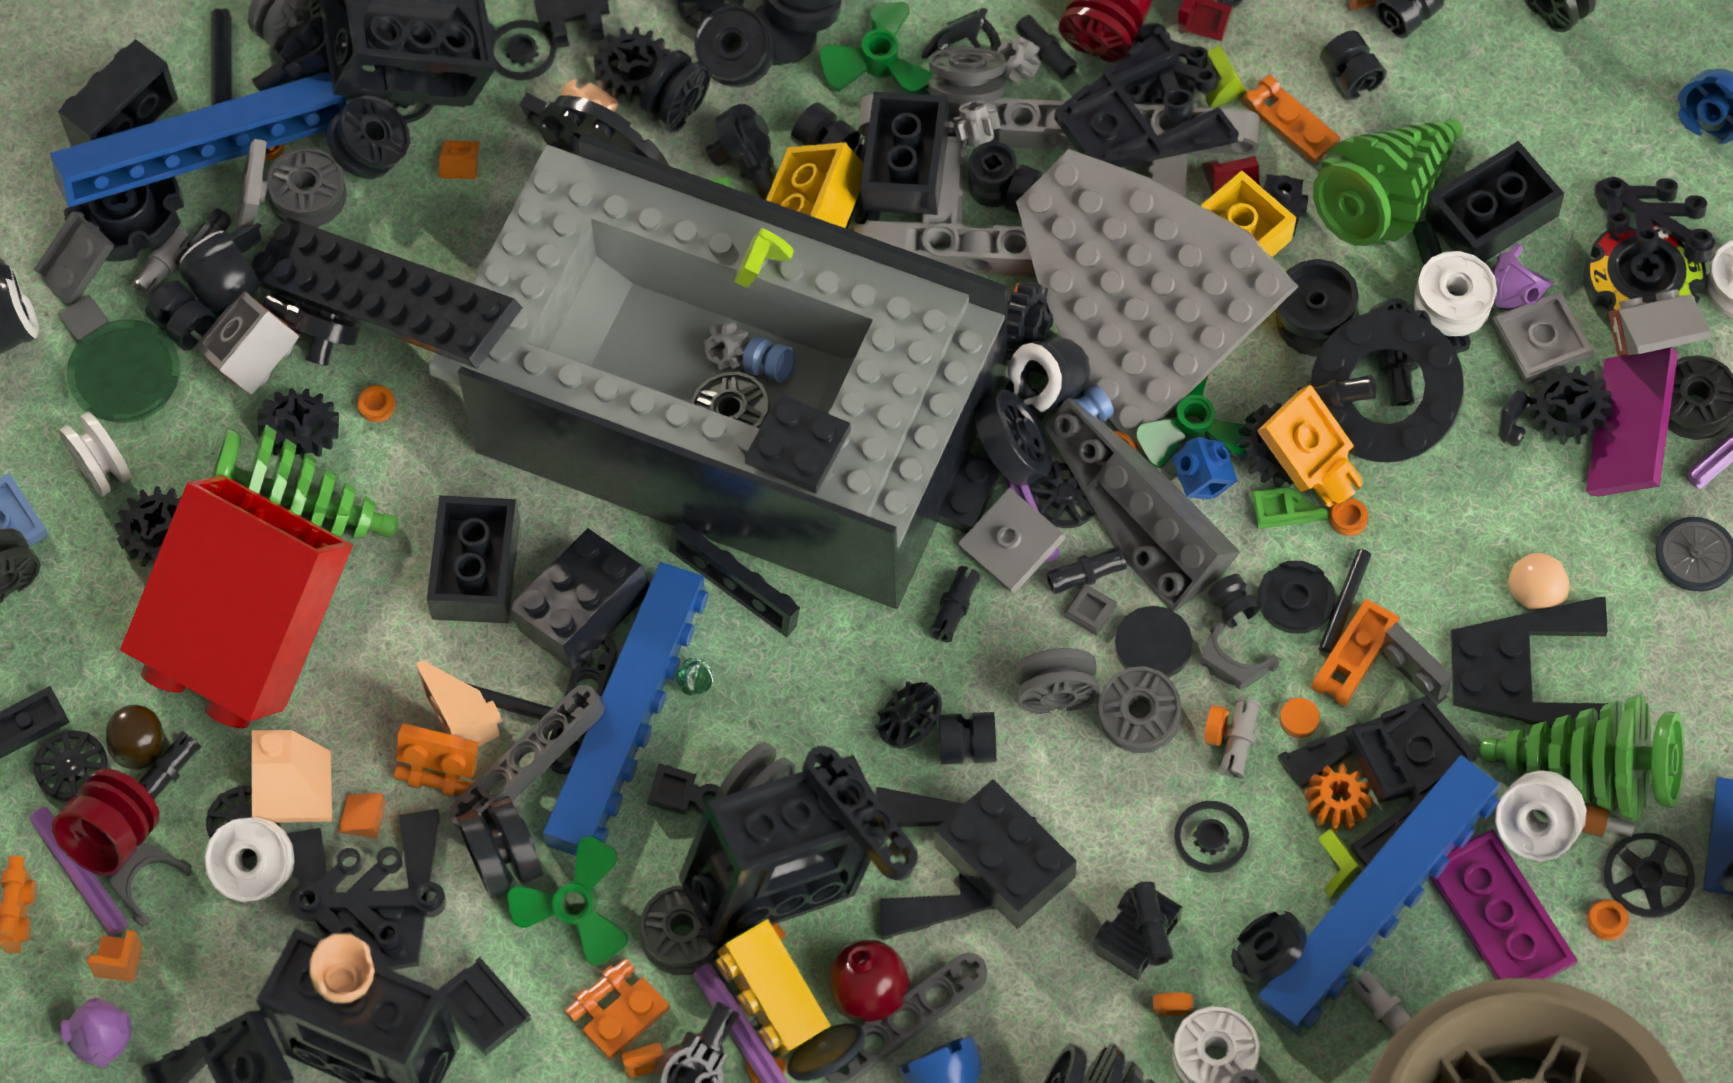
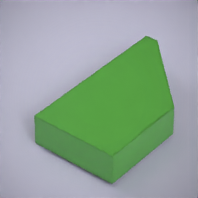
M1290 486L1251 492L1258 529L1328 520L1329 515L1326 509L1323 507L1318 508L1302 497L1301 493Z

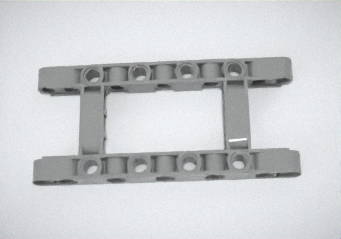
M873 94L864 96L860 102L858 130L864 137L868 136ZM998 98L994 101L986 102L987 107L993 106L994 111L998 112L1001 128L993 129L994 139L990 142H999L1008 147L1056 149V146H1060L1062 150H1076L1054 119L1055 110L1066 101ZM948 102L950 120L955 117H961L959 107L963 104ZM1135 104L1157 135L1166 132L1164 131L1165 129H1172L1215 109L1194 108L1188 120L1173 122L1165 114L1164 105ZM1222 109L1239 132L1236 143L1149 161L1148 178L1185 197L1187 155L1202 156V153L1253 154L1259 148V116L1249 110ZM950 122L938 215L924 214L923 223L867 221V224L856 225L851 229L854 232L970 273H975V270H979V274L1036 276L1023 227L994 225V229L964 227V224H960L962 219V191L965 171L964 159L966 145L968 144L966 139L960 140L959 135H956L953 122ZM1017 123H1027V125L1021 126L1017 125ZM938 246H943V247H946L947 249H945V250H936V249H934V248H935V247H938ZM1015 249L1021 251L1020 253H1017V254H1013V253L1008 252V251H1010V250H1015Z

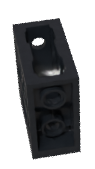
M319 0L333 95L351 97L367 95L379 97L383 100L467 107L473 105L496 69L485 0ZM363 65L374 66L375 71L369 72L362 67ZM396 67H400V69L409 70V73H403L399 71ZM429 72L442 73L443 78H435Z
M851 755L842 758L875 797L855 756ZM824 764L814 768L817 770L824 768L828 772L830 766ZM802 772L709 801L678 878L712 946L736 938L767 919L771 925L855 896L871 860L807 783ZM830 780L828 786L831 787L833 784L832 780ZM840 790L836 793L838 800L845 805H854L858 802L856 795L852 791ZM868 820L862 823V828L868 835L880 836L883 834V829L877 822Z
M295 928L256 999L282 1055L346 1083H441L460 1048L459 1039L443 992L373 962V981L366 994L352 1002L334 1003L326 1000L323 995H319L310 976L312 955L322 940Z

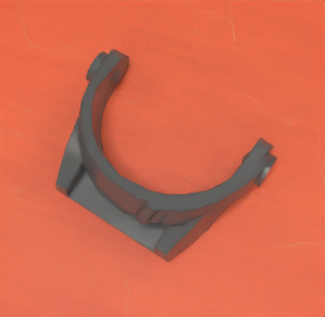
M1220 621V623L1215 622L1213 624L1200 663L1203 667L1206 666L1210 675H1215L1227 684L1243 689L1261 679L1269 670L1274 672L1278 667V657L1274 654L1268 660L1259 664H1242L1231 659L1221 650L1217 641V637L1223 632L1226 623Z
M141 843L132 856L110 880L117 894L135 915L133 920L141 926L144 924L147 926L151 920L140 911L132 898L131 883L137 871L148 864L164 863L176 867L187 876L192 872V866L186 860L181 859L180 861L166 852L145 843Z

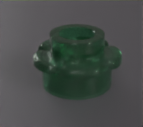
M692 657L683 662L682 667L677 672L676 680L677 684L682 687L683 693L694 696L696 694H703L710 689L714 680V674L705 660H698ZM695 673V678L692 680L691 675Z

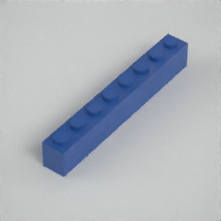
M330 71L52 152L50 157L55 182L68 207L79 205L247 155L251 141L254 139L267 141V149L327 131L330 121L347 105L346 97L333 95Z
M659 562L601 697L605 705L604 712L599 720L587 730L543 832L546 846L577 856L578 843L586 836H593L606 843L609 832L605 828L610 815L616 817L619 813L623 801V794H620V790L624 781L631 782L635 775L638 760L634 759L638 748H645L649 742L652 726L648 724L653 713L660 714L666 700V692L663 689L667 679L674 680L678 673L681 659L677 656L681 646L688 647L692 640L695 625L691 623L696 612L702 614L706 607L709 592L705 591L703 575Z
M1460 755L1307 937L1304 951L1297 962L1284 974L1271 980L1258 995L1259 1006L1296 1035L1303 1027L1310 1030L1321 1018L1324 1011L1320 1007L1329 997L1335 1000L1344 991L1349 983L1346 976L1355 966L1361 969L1369 961L1374 953V949L1371 946L1380 936L1386 939L1394 931L1400 921L1397 915L1405 906L1411 909L1419 901L1425 892L1422 885L1430 876L1436 879L1444 871L1450 862L1447 856L1453 848L1457 846L1461 849L1470 840L1475 832L1472 826L1478 818L1482 816L1486 819L1495 810L1500 802L1497 798L1499 783Z

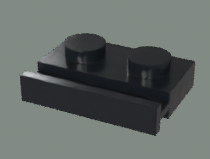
M479 957L468 969H463L438 990L443 992L452 1018L486 1056L517 1032V1028L532 1019L530 1013L483 959Z

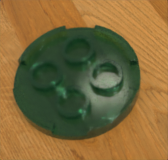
M132 319L105 323L84 336L73 349L67 365L69 389L79 407L85 412L89 411L94 417L117 424L140 421L158 412L167 404L181 376L180 359L174 343L167 334L150 323Z

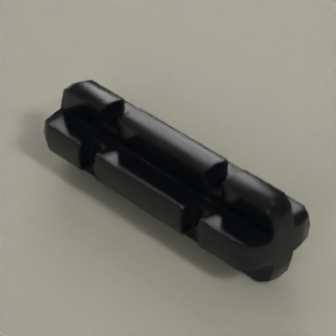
M219 208L211 212L207 217L209 222H204L186 244L189 248H183L176 257L178 266L186 251L194 244L212 233L218 231L225 232L232 221L228 213Z

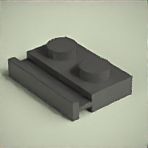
M73 211L34 268L37 273H41L45 277V282L66 303L70 304L80 299L114 248V245L91 222H87L83 218L84 215L81 212Z
M1395 623L1385 633L1382 646L1384 651L1381 654L1425 696L1428 695L1436 706L1447 698L1446 693L1449 692L1453 675L1398 623Z

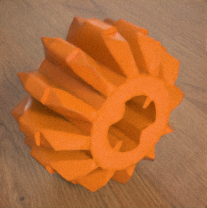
M1343 763L1340 765L1338 772L1335 773L1327 765L1323 768V776L1314 774L1311 777L1310 784L1312 787L1306 789L1304 798L1310 802L1306 809L1308 815H1318L1316 820L1318 827L1324 825L1329 820L1332 822L1331 830L1337 832L1339 824L1343 822L1344 827L1350 832L1354 829L1355 821L1363 823L1367 819L1368 813L1366 810L1372 807L1373 798L1367 795L1371 789L1369 783L1359 782L1361 778L1359 770L1354 771L1351 775L1346 774L1347 769ZM1334 794L1337 798L1338 794H1342L1346 798L1343 801L1341 797L1340 802L1332 799V795Z

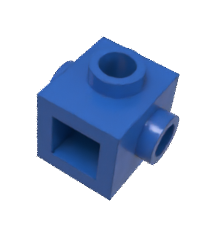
M1197 437L1186 442L1185 448L1172 457L1177 470L1178 480L1182 484L1186 497L1212 499L1238 482L1230 461V454L1223 441Z

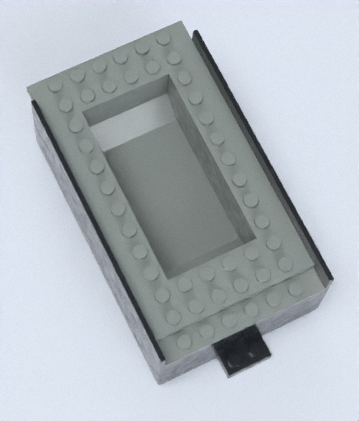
M581 135L579 139L581 156L546 144L473 283L512 297L523 308L478 369L436 354L429 367L432 376L461 386L476 453L671 526L677 525L682 520L690 527L703 532L709 540L898 609L937 523L968 533L981 519L1001 475V472L990 459L970 453L978 436L974 418L975 408L979 402L998 392L1006 373L1008 286ZM760 228H765L785 240L794 249V253L790 261L765 258L758 276L748 288H745L735 283L734 280L750 241ZM735 321L737 328L749 333V341L753 337L759 336L770 340L772 345L781 343L792 347L795 351V363L789 378L785 382L779 383L768 379L765 374L757 376L745 372L743 365L736 368L729 367L719 370L718 363L706 359L707 355L703 340L712 336L709 328L720 323L724 325ZM723 372H742L753 376L764 386L771 407L779 393L850 422L851 431L817 494L746 465L744 457L760 428L730 418V416L736 413L724 416L691 404L690 401L697 388L708 378Z

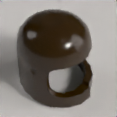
M137 704L124 706L115 711L108 720L106 727L107 750L114 762L122 767L134 770L146 768L153 764L151 761L156 755L160 757L163 754L166 744L163 726L156 713L148 707Z

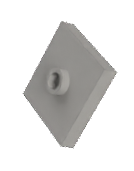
M257 139L251 141L242 174L235 230L242 226L249 227L253 225L259 203H264L267 181H262L267 141Z
M1560 291L1540 298L1533 305H1522L1492 317L1491 324L1525 384L1546 376L1548 371L1551 373L1557 372L1561 366L1567 368L1593 358L1594 350Z
M1009 487L974 525V528L959 541L958 545L1015 594L1066 539V536Z

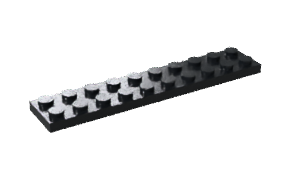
M289 217L275 229L272 238L262 251L253 258L250 265L256 274L259 285L263 288L478 369L523 308L512 297Z

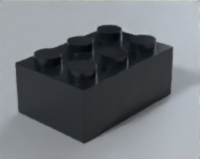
M134 39L127 47L121 48L104 69L94 73L87 85L75 96L69 97L58 113L72 147L154 123L178 100V96L167 62L137 39Z
M873 92L860 186L864 211L938 215L950 125L947 96Z
M1518 140L1429 195L1425 219L1433 222L1437 233L1454 252L1461 251L1471 254L1486 262L1558 217L1565 193Z
M439 495L427 592V604L432 620L509 624L510 610L508 607L511 605L520 527V516L516 499Z
M587 528L508 608L520 632L573 670L644 600L650 583L640 563Z
M994 779L988 782L934 830L935 848L1017 930L1076 878L1077 860Z

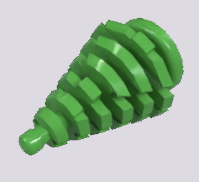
M1453 118L1443 123L1428 122L1423 125L1396 128V130L1368 133L1347 138L1329 149L1326 153L1339 155L1341 159L1330 157L1323 160L1321 171L1313 183V200L1317 213L1325 226L1340 240L1354 246H1368L1372 243L1385 245L1387 241L1395 242L1413 231L1415 224L1411 223L1418 220L1420 210L1425 208L1427 198L1429 199V195L1433 193V188L1437 185L1440 174L1456 144L1452 143L1463 134L1462 124Z
M267 424L257 446L250 471L238 468L235 461L241 443V436L236 431L227 430L212 477L225 475L279 505L288 506V510L301 516L302 511L309 512L308 521L320 527L324 517L332 519L329 532L340 538L346 524L355 526L352 538H365L368 530L377 532V535L387 538L395 535L398 529V518L390 514L374 512L376 503L366 496L361 507L352 504L356 490L349 484L344 483L339 499L331 498L336 473L327 467L320 479L316 493L308 491L316 465V459L308 453L304 455L294 486L287 484L296 451V445L288 439L284 441L272 478L264 477L276 437V431Z
M1640 694L1627 699L1624 703V711H1622V704L1619 701L1605 704L1600 710V720H1598V712L1595 708L1580 711L1576 718L1575 731L1574 720L1571 715L1556 718L1552 726V741L1547 721L1532 726L1528 735V741H1526L1523 728L1509 732L1506 741H1500L1498 738H1484L1480 744V756L1482 760L1487 762L1505 760L1508 771L1518 775L1522 774L1524 763H1527L1528 773L1540 770L1549 772V768H1551V772L1558 773L1570 780L1582 794L1585 802H1592L1596 796L1597 804L1601 808L1615 812L1617 807H1619L1622 816L1637 822L1642 817L1643 807L1646 805L1650 771H1652V787L1656 802L1667 808H1674L1678 803L1682 788L1685 759L1683 722L1678 712L1668 711L1663 713L1657 722L1652 746L1648 703L1646 704V697Z

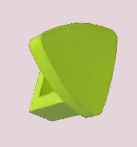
M1220 44L1207 51L1222 80L1217 84V88L1207 95L1205 100L1210 108H1217L1242 97L1247 92V89Z
M760 228L748 245L734 282L748 288L758 276L765 258L790 261L794 249L779 236L765 228Z
M1329 829L1318 840L1341 869L1323 889L1327 896L1332 899L1349 888L1363 872L1364 868L1341 838Z

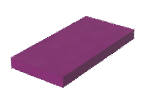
M1673 347L1605 359L1602 379L1606 381V389L1611 391L1612 416L1606 418L1605 430L1595 427V438L1593 439L1586 492L1589 495L1600 497L1660 487L1678 352Z
M1493 829L1471 839L1461 849L1459 847L1454 848L1447 856L1450 862L1444 871L1436 879L1430 876V879L1495 980L1508 978L1548 980L1577 964L1576 956Z

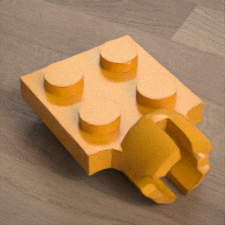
M1311 385L1301 388L1257 430L1299 491L1303 492L1313 488L1326 506L1331 507L1334 505V502L1340 504L1353 496L1355 490L1352 488L1351 482L1357 491L1362 486V478L1352 463L1349 462L1347 456L1349 450L1354 445Z

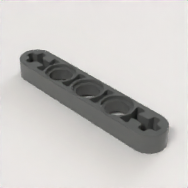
M587 685L578 686L570 691L454 801L449 810L451 822L459 829L456 817L465 814L469 810H476L481 813L488 825L491 822L488 814L489 803L507 795L513 801L599 720L605 709L604 701L600 695ZM584 702H587L589 705L585 709L580 707ZM569 715L574 719L572 722L567 719ZM564 725V730L558 738L548 740L549 732L554 727ZM535 752V757L531 764L526 767H519L520 760L524 755ZM502 779L506 780V785L501 792L495 795L490 794L494 783ZM481 798L487 801L485 805L480 801Z
M963 953L904 995V1003L900 1009L887 1018L868 1022L862 1026L865 1037L873 1034L880 1036L885 1042L884 1048L877 1053H868L861 1048L857 1054L865 1061L863 1064H859L858 1058H855L848 1064V1074L843 1075L840 1071L835 1074L831 1073L824 1076L826 1081L829 1083L855 1082L978 991L985 984L987 978V966L984 960L974 953ZM966 965L968 968L978 967L976 970L977 979L972 980L970 977H965L958 982V989L961 990L959 993L955 992L952 983L945 978L950 975L952 982H954L962 975L961 966ZM940 987L947 991L949 995L947 1002L941 1006H934L927 1002L925 996L930 989ZM901 1011L912 1012L917 1018L916 1024L910 1029H900L893 1022L896 1014Z

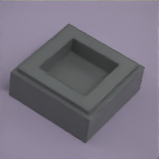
M90 295L58 314L61 322L79 345H82L111 326L109 319Z
M1084 583L1064 612V617L1097 636L1116 609L1117 602Z

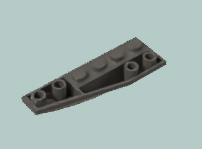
M1066 398L1045 426L1113 543L1123 552L1126 562L1172 611L1178 610L1220 578L1240 554V551L1188 497L1148 460L1071 398Z

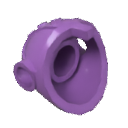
M1518 243L1514 244L1509 252L1501 253L1497 257L1495 266L1490 269L1495 276L1497 286L1494 304L1496 307L1505 310L1514 309L1526 304H1535L1555 284L1548 277L1526 269L1518 261L1517 257L1524 249Z
M100 998L87 1000L84 1005L73 1013L69 1020L61 1021L62 1039L68 1043L71 1051L77 1058L89 1064L98 1065L99 1068L108 1067V1063L125 1050L130 1042L133 1030L128 1011L124 1012L113 1003Z

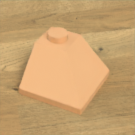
M424 660L416 663L424 694L445 734L478 741V747L500 736L497 724L502 722V718L493 701L486 703L479 690Z
M252 730V817L263 818L274 823L332 822L331 751L293 730Z

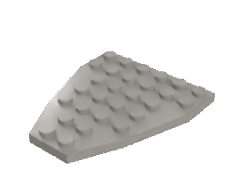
M1070 149L1016 202L1037 281L1042 287L1048 288L1046 303L1050 312L1053 313V319L1061 338L1071 339L1082 347L1089 358L1090 374L1083 390L1094 384L1104 391L1114 409V414L1109 419L1120 432H1124L1134 442L1136 441L1137 429L1141 424L1161 421L1299 287L1250 232L1146 176Z

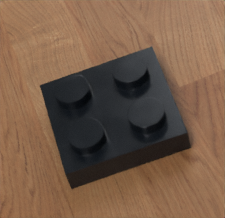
M779 393L744 457L745 464L817 494L851 431V423Z

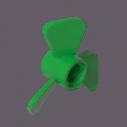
M906 2L882 3L872 9L870 13L872 31L864 36L862 48L826 45L821 49L820 64L830 89L841 91L864 72L875 77L892 75L899 87L907 94H919L929 88V80L934 76L930 71L898 58L896 35L909 15V5ZM876 53H885V55H882V56H878V55H875V54H876Z
M1208 375L1179 402L1173 419L1148 422L1138 427L1136 442L1146 460L1155 468L1164 467L1182 441L1188 442L1197 437L1206 438L1209 436L1213 440L1223 441L1226 449L1233 456L1241 457L1246 453L1245 449L1236 446V443L1244 437L1238 432V429L1244 424L1214 419V406L1210 400L1203 396ZM1193 415L1200 418L1202 422L1193 424L1187 421L1185 417Z
M593 836L582 838L577 847L574 880L562 886L555 894L521 885L514 886L509 890L507 898L512 922L518 927L526 928L556 915L564 923L577 924L586 961L591 965L605 963L623 950L628 940L627 934L622 928L595 911L598 904V896L594 886L617 863L618 855L616 850ZM568 892H577L582 895L585 901L582 912H573L567 907L566 896Z

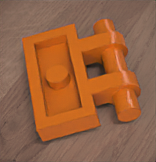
M402 723L397 737L396 761L408 763L411 766L398 763L394 779L406 781L408 786L418 789L422 785L442 790V794L454 797L455 794L461 795L474 783L460 779V777L473 778L477 768L479 742ZM426 768L444 772L445 775L427 771Z
M17 855L9 856L7 869L2 871L1 885L4 891L2 903H0V945L5 953H21L22 941H29L31 920L29 917H26L28 904H34L37 893L36 881L32 880L24 866L25 859Z
M626 958L615 967L610 965L601 973L602 978L587 991L582 989L573 997L575 1001L564 1010L572 1022H576L585 1013L591 1017L592 1021L582 1031L609 1061L670 1009V1004L644 977L632 987L625 982L624 979L635 971L634 966ZM614 989L620 997L603 1011L597 1003Z

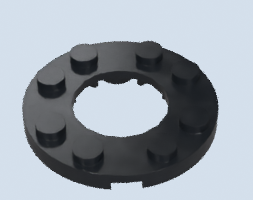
M561 95L557 97L555 102L549 101L539 115L538 131L547 145L581 156L579 139L574 136V133L584 132L592 134L598 140L608 142L612 146L669 165L664 155L649 138L644 141L643 137L636 130L629 127L631 123L628 120L591 100L577 96Z
M1373 311L1347 321L1326 340L1313 366L1311 386L1328 383L1329 379L1339 378L1340 380L1351 379L1352 372L1359 361L1375 351L1392 349L1402 351L1412 357L1422 370L1425 388L1423 399L1414 413L1404 420L1390 424L1372 422L1360 414L1353 402L1345 403L1344 407L1336 409L1332 405L1326 406L1354 445L1349 450L1350 454L1373 462L1391 463L1408 461L1436 447L1448 435L1456 423L1464 400L1463 368L1459 356L1448 338L1430 322L1403 311Z

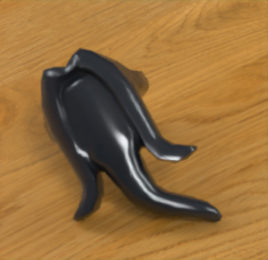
M980 8L954 21H948L946 23L948 26L938 31L928 42L921 58L926 59L937 49L939 51L947 49L950 45L965 38H968L974 47L982 48L977 40L980 29L988 36L991 50L997 52L1001 46V41L993 25L985 18L988 10Z

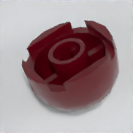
M875 939L857 940L839 950L830 964L827 977L835 1007L843 1016L850 1019V1015L862 1017L863 1022H874L887 1018L900 1009L904 1003L903 996L907 992V987L908 989L910 988L911 983L901 956L892 946Z

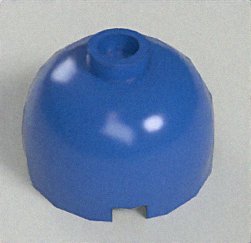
M1724 68L1707 69L1691 78L1679 93L1677 102L1679 101L1681 109L1678 111V116L1687 130L1701 136L1700 129L1704 130L1699 121L1709 125H1718L1727 118L1725 125L1718 131L1704 130L1721 139L1718 144H1726L1733 140V71Z
M972 1034L964 1039L961 1037L928 1051V1053L920 1056L918 1060L912 1062L910 1059L899 1065L898 1069L904 1083H977L981 1075L982 1061Z

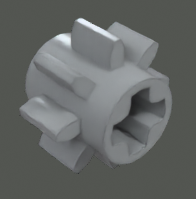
M1017 35L1015 41H1004L997 51L1006 60V69L1002 76L1016 84L1020 83L1021 78H1032L1038 71L1039 64H1041V61L1035 55L1040 48L1020 35Z
M982 100L970 101L959 107L961 117L952 118L956 135H959L960 140L966 139L967 144L971 146H979L994 139L993 129L1001 128L998 112L994 111L993 106L987 107L986 102Z
M735 321L724 325L720 323L710 327L712 336L703 340L707 355L706 359L718 363L719 370L729 367L736 368L743 365L742 355L749 343V333L737 328Z

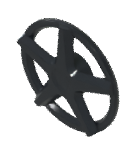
M1638 833L1622 839L1612 848L1605 862L1604 879L1612 898L1620 903L1628 912L1641 917L1657 918L1676 912L1688 901L1694 888L1695 872L1690 857L1675 841L1660 834ZM1642 839L1659 841L1651 856L1642 859L1626 847L1627 844ZM1670 846L1684 860L1688 872L1687 876L1667 871L1664 862ZM1618 854L1631 868L1632 875L1614 885L1612 864ZM1662 886L1686 887L1683 895L1675 903L1663 908L1660 890ZM1642 889L1645 891L1650 909L1637 907L1621 895Z

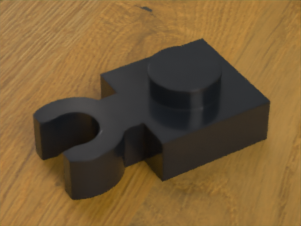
M659 763L647 804L685 815L687 806L691 805L694 806L698 813L703 815L706 808L703 797L705 795L716 796L720 787L715 784H704L701 787L696 786L694 782L697 774Z

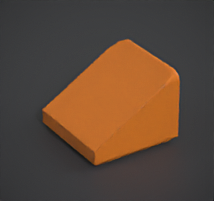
M445 140L439 155L440 178L476 179L480 142Z
M381 793L347 795L338 832L377 839L386 804L384 795Z
M660 1042L621 1052L627 1078L631 1079L653 1073L657 1060L664 1053Z

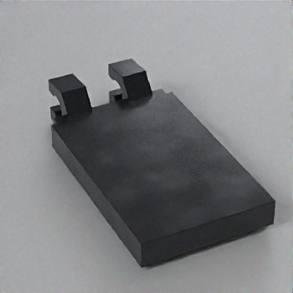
M533 0L539 28L550 26L555 49L570 46L565 23L586 19L591 42L605 39L601 15L610 14L608 0Z

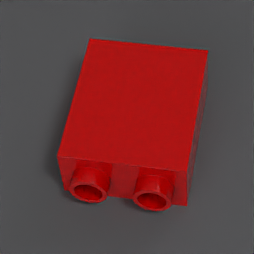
M225 475L187 482L120 651L144 663L141 677L149 684L174 693L184 692L187 687L209 699L205 712L211 718L230 727L248 728L251 721L282 712L288 704L353 544Z

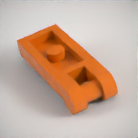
M1269 74L1258 82V88L1254 91H1247L1240 98L1241 103L1247 109L1255 112L1260 120L1314 165L1327 154L1326 152L1340 143V136L1282 89L1279 82ZM1268 97L1275 101L1270 108L1263 103Z
M1365 599L1318 672L1311 689L1320 694L1323 692L1328 693L1336 698V703L1346 708L1381 652L1386 631L1395 623H1399L1400 617ZM1336 671L1348 677L1344 684L1332 678Z

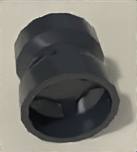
M1231 574L1219 580L1210 588L1207 594L1214 606H1219L1223 610L1221 617L1229 628L1237 626L1233 617L1239 612L1243 611L1249 620L1260 610V605L1255 597L1247 595V585L1240 574Z

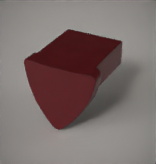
M1183 0L1178 14L1179 33L1187 34V32H1192L1222 42L1234 7L1213 0Z
M1255 156L1225 163H1219L1217 160L1203 163L1204 173L1213 195L1241 171L1246 173L1260 186L1259 164Z

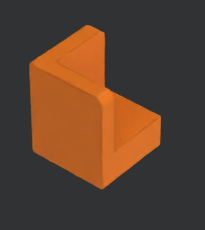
M127 930L125 939L102 935L97 955H89L87 964L94 977L133 983L143 944L136 931Z

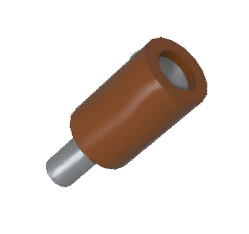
M1584 802L1586 820L1581 832L1603 837L1605 830L1632 836L1635 823L1609 817L1608 810Z

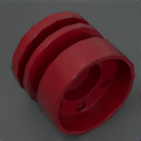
M1071 0L1059 20V32L1063 39L1076 51L1084 54L1091 52L1094 57L1099 55L1101 56L1100 59L1106 62L1121 61L1131 49L1132 43L1137 37V30L1143 25L1151 9L1152 0Z
M103 768L95 770L86 783L78 790L76 797L71 798L52 821V833L63 852L80 867L95 874L113 875L117 874L136 851V846L143 843L160 822V811L154 798L134 778L118 770Z

